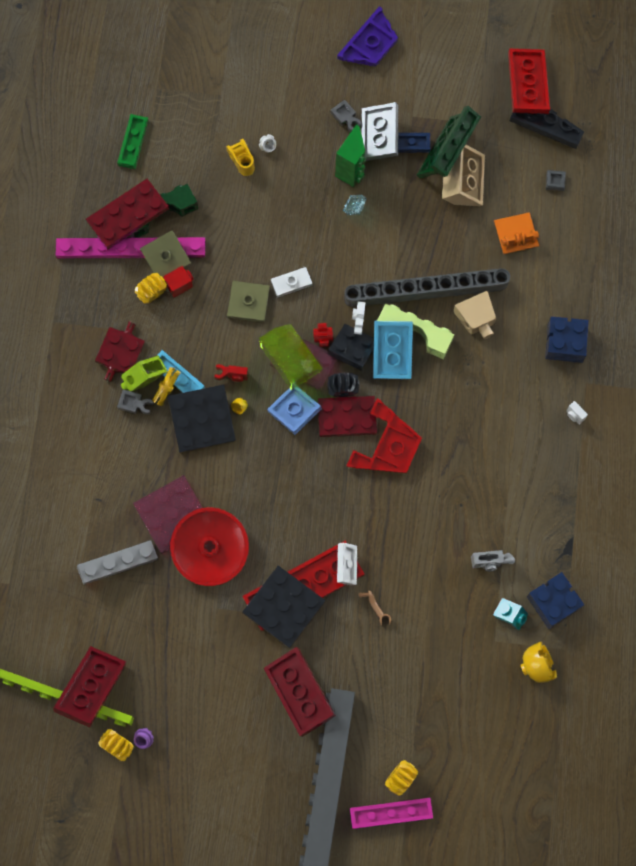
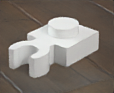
M358 301L357 309L353 308L352 320H356L354 334L362 335L365 302Z

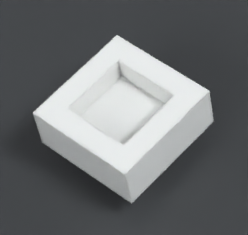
M575 401L566 410L568 417L579 425L588 415Z

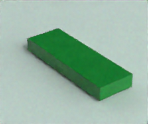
M130 114L117 162L118 166L136 169L149 121L148 117Z

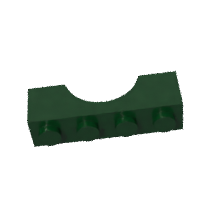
M188 184L179 185L171 192L160 194L169 206L167 211H173L181 217L198 210L197 200ZM149 223L129 236L131 238H139L149 233Z

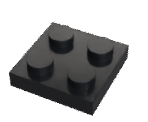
M344 324L329 348L328 355L361 371L374 350V338L363 332L362 335L354 334L355 328Z

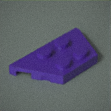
M380 6L339 52L337 59L376 67L396 44L398 37L394 30L391 29V24L385 18L383 9Z

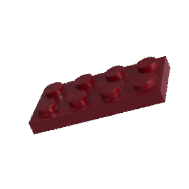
M147 178L86 218V222L108 250L167 211L169 206Z
M90 646L55 704L53 712L90 728L124 670L126 661Z
M295 647L264 667L299 736L307 735L336 716L298 647Z

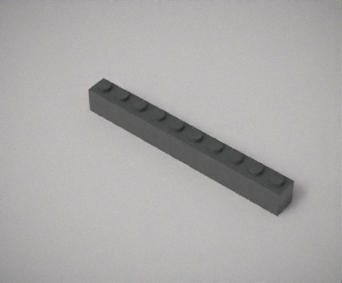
M331 688V693H326V699L336 716L322 724L325 725V731L320 733L318 745H322L321 753L316 755L315 765H319L318 773L313 774L312 785L316 787L315 793H310L309 806H312V812L307 814L305 826L309 827L308 835L304 834L302 847H306L305 856H300L299 866H328L355 695V692Z

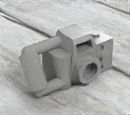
M502 550L473 553L471 556L472 568L483 567L485 571H495L501 564H514L515 558L510 553L503 554Z

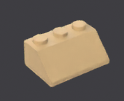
M468 145L464 146L448 176L443 177L442 199L454 205L483 206L484 154Z

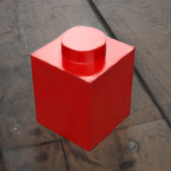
M183 266L163 276L173 298L193 287L192 280L194 278L189 270L186 271Z

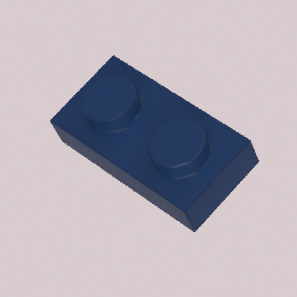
M398 133V153H430V133Z

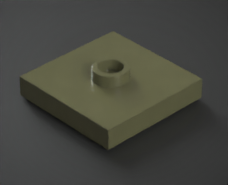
M173 230L140 248L152 271L162 277L181 266L185 267L191 263Z
M233 281L227 318L264 323L270 286Z

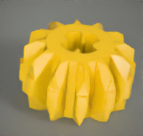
M152 273L138 283L135 287V293L144 304L151 303L167 289V284L158 273Z
M107 729L98 742L101 748L120 761H125L134 748L131 742L112 729Z
M406 760L401 761L389 775L385 785L392 793L398 796L402 795L413 783L418 775V770Z

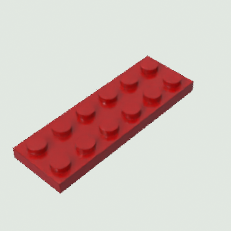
M338 545L288 571L289 574L322 598L347 585L337 583ZM357 561V579L365 574ZM262 586L242 596L246 605L249 604Z

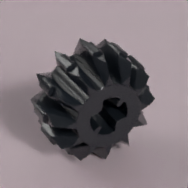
M346 372L333 374L328 377L327 387L329 395L334 397L356 395L359 391L358 376Z

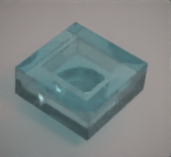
M350 195L343 211L347 215H360L367 198L363 195Z

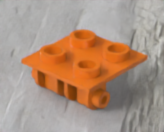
M530 212L494 220L503 254L539 247V234L534 229Z

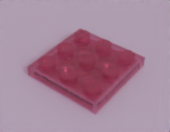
M184 475L133 503L161 554L170 550L171 537L179 521L190 512L203 508Z

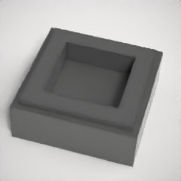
M547 170L546 190L564 191L566 172Z

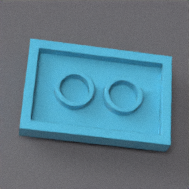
M374 321L373 378L411 379L412 321Z

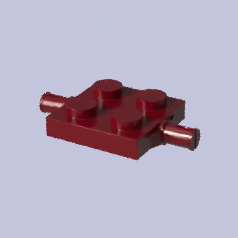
M129 321L125 331L109 327L95 359L96 363L108 369L104 380L112 382L115 372L125 373L136 364L145 340L137 338L132 334L136 326L135 323Z

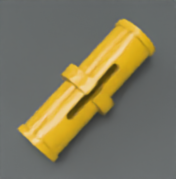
M173 367L169 368L164 380L160 381V387L152 398L154 403L158 401L157 405L163 406L169 392L173 391V385L181 374L178 370L174 372L175 368Z

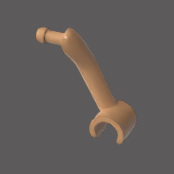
M372 592L359 593L360 598L369 597L372 608L380 618V625H382L383 618H388L390 625V615L382 612Z

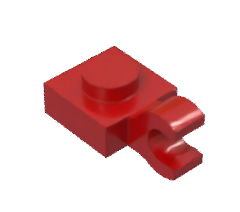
M216 365V370L223 371L221 375H214L216 380H223L227 376L236 382L248 380V367Z

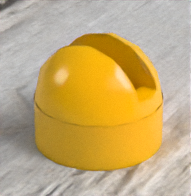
M237 398L231 403V409L236 414H242L248 407L247 401L243 400V398Z

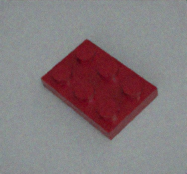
M375 396L318 398V404L322 408L318 412L320 437L377 434L376 417L370 415L375 403Z

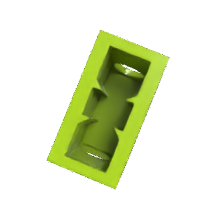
M159 355L140 361L123 373L121 377L123 379L121 383L122 389L131 392L141 389L167 373L168 371Z

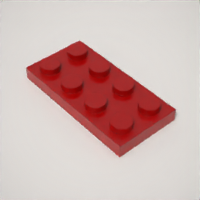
M509 48L508 60L513 113L549 114L550 102L545 50Z

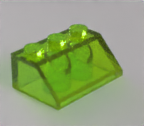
M291 324L276 327L259 338L260 347L291 390L323 370Z

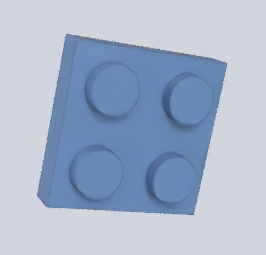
M293 384L267 410L268 413L296 435L322 408L297 385Z

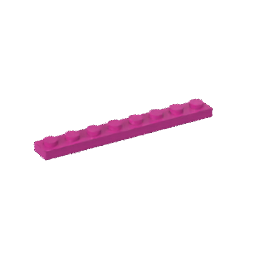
M205 237L178 238L189 258L205 257ZM56 238V258H145L140 248L157 238H125L108 250L99 238Z

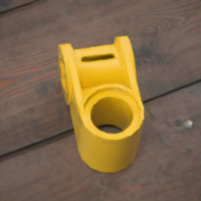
M241 139L240 142L232 146H226L227 152L239 173L243 176L253 174L255 170L254 159L244 139ZM244 163L250 164L248 166H243Z

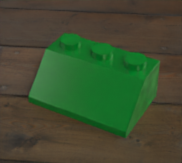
M357 124L337 151L335 177L353 188L365 176L363 172L366 161L360 126Z

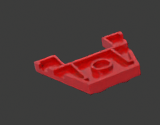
M377 398L370 415L388 423L372 458L353 450L346 467L406 474L422 437Z

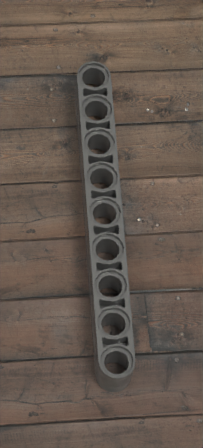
M500 268L355 284L345 289L344 301L347 306L357 307L358 301L365 302V306L476 294L485 291H502L509 284L510 273L506 269ZM502 277L505 279V282H499L497 278ZM484 279L487 283L480 284L478 280ZM465 281L468 283V286H462L460 282ZM447 283L450 287L443 288L441 284ZM428 285L431 287V290H424L422 287ZM410 287L413 291L409 293L404 288ZM391 289L395 293L390 295L387 294L385 291ZM369 291H373L376 295L371 297L368 296L366 293ZM354 293L357 295V297L351 299L348 297V295Z

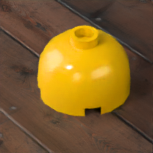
M542 641L528 647L523 655V664H521L524 675H529L532 680L539 683L549 682L557 678L556 670L552 671L551 669L554 664L546 646L542 645Z

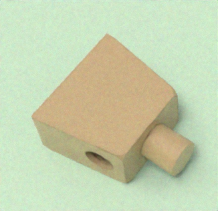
M487 291L455 305L454 314L470 334L480 331L483 339H488L494 335L490 326L495 324L496 316Z

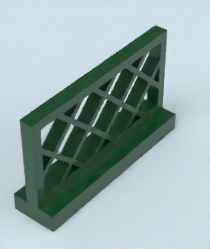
M465 106L460 114L451 116L418 171L417 176L424 178L440 174L442 177H447L481 116L469 106Z

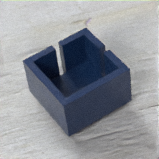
M551 316L547 326L545 359L583 363L587 353L589 320L571 318V321L568 322V318Z
M562 572L547 581L546 584H542L530 592L527 596L548 630L584 606L575 590L570 591L572 586Z

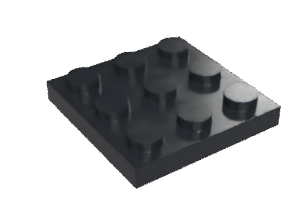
M224 384L168 396L180 453L236 441Z
M277 566L243 610L242 614L290 649L325 603V600L280 566Z

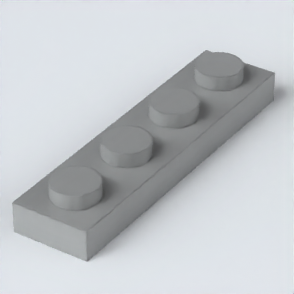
M150 540L79 564L77 569L83 585L156 561L158 557Z

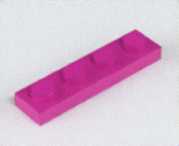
M431 798L350 808L352 829L433 819Z

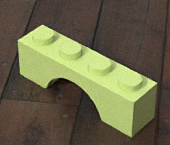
M392 304L384 305L377 320L412 321L413 331L419 333L426 342V352L443 360L454 338V334L449 329L439 328L429 320L423 321L417 318L415 314L411 312L405 313L399 307Z

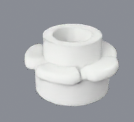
M270 134L262 136L259 148L265 152H272L276 148V140Z

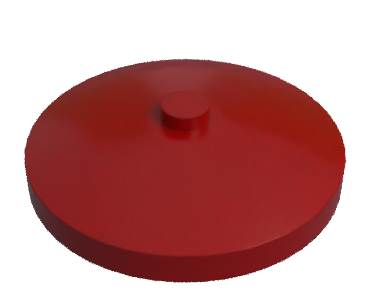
M206 507L190 512L179 521L171 537L170 551L174 565L186 579L203 586H216L228 582L241 571L248 557L249 541L245 528L234 515L223 509Z

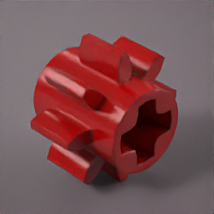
M318 323L317 328L313 329L314 343L319 342L320 347L329 346V341H333L332 327H327V323Z

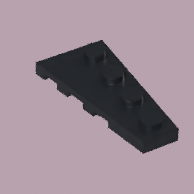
M552 109L549 111V114L512 113L509 120L574 149H577L584 134L583 130L567 119L557 116V112Z

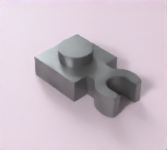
M346 100L331 109V114L341 126L345 123L348 125L349 132L353 130V124L361 127V121L358 118H354L356 112Z
M123 390L117 408L134 414L139 409L143 414L150 415V410L144 407L147 404L153 405V401L150 399L141 400V394Z

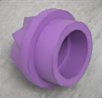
M143 728L135 732L134 744L138 748L145 749L152 745V731Z

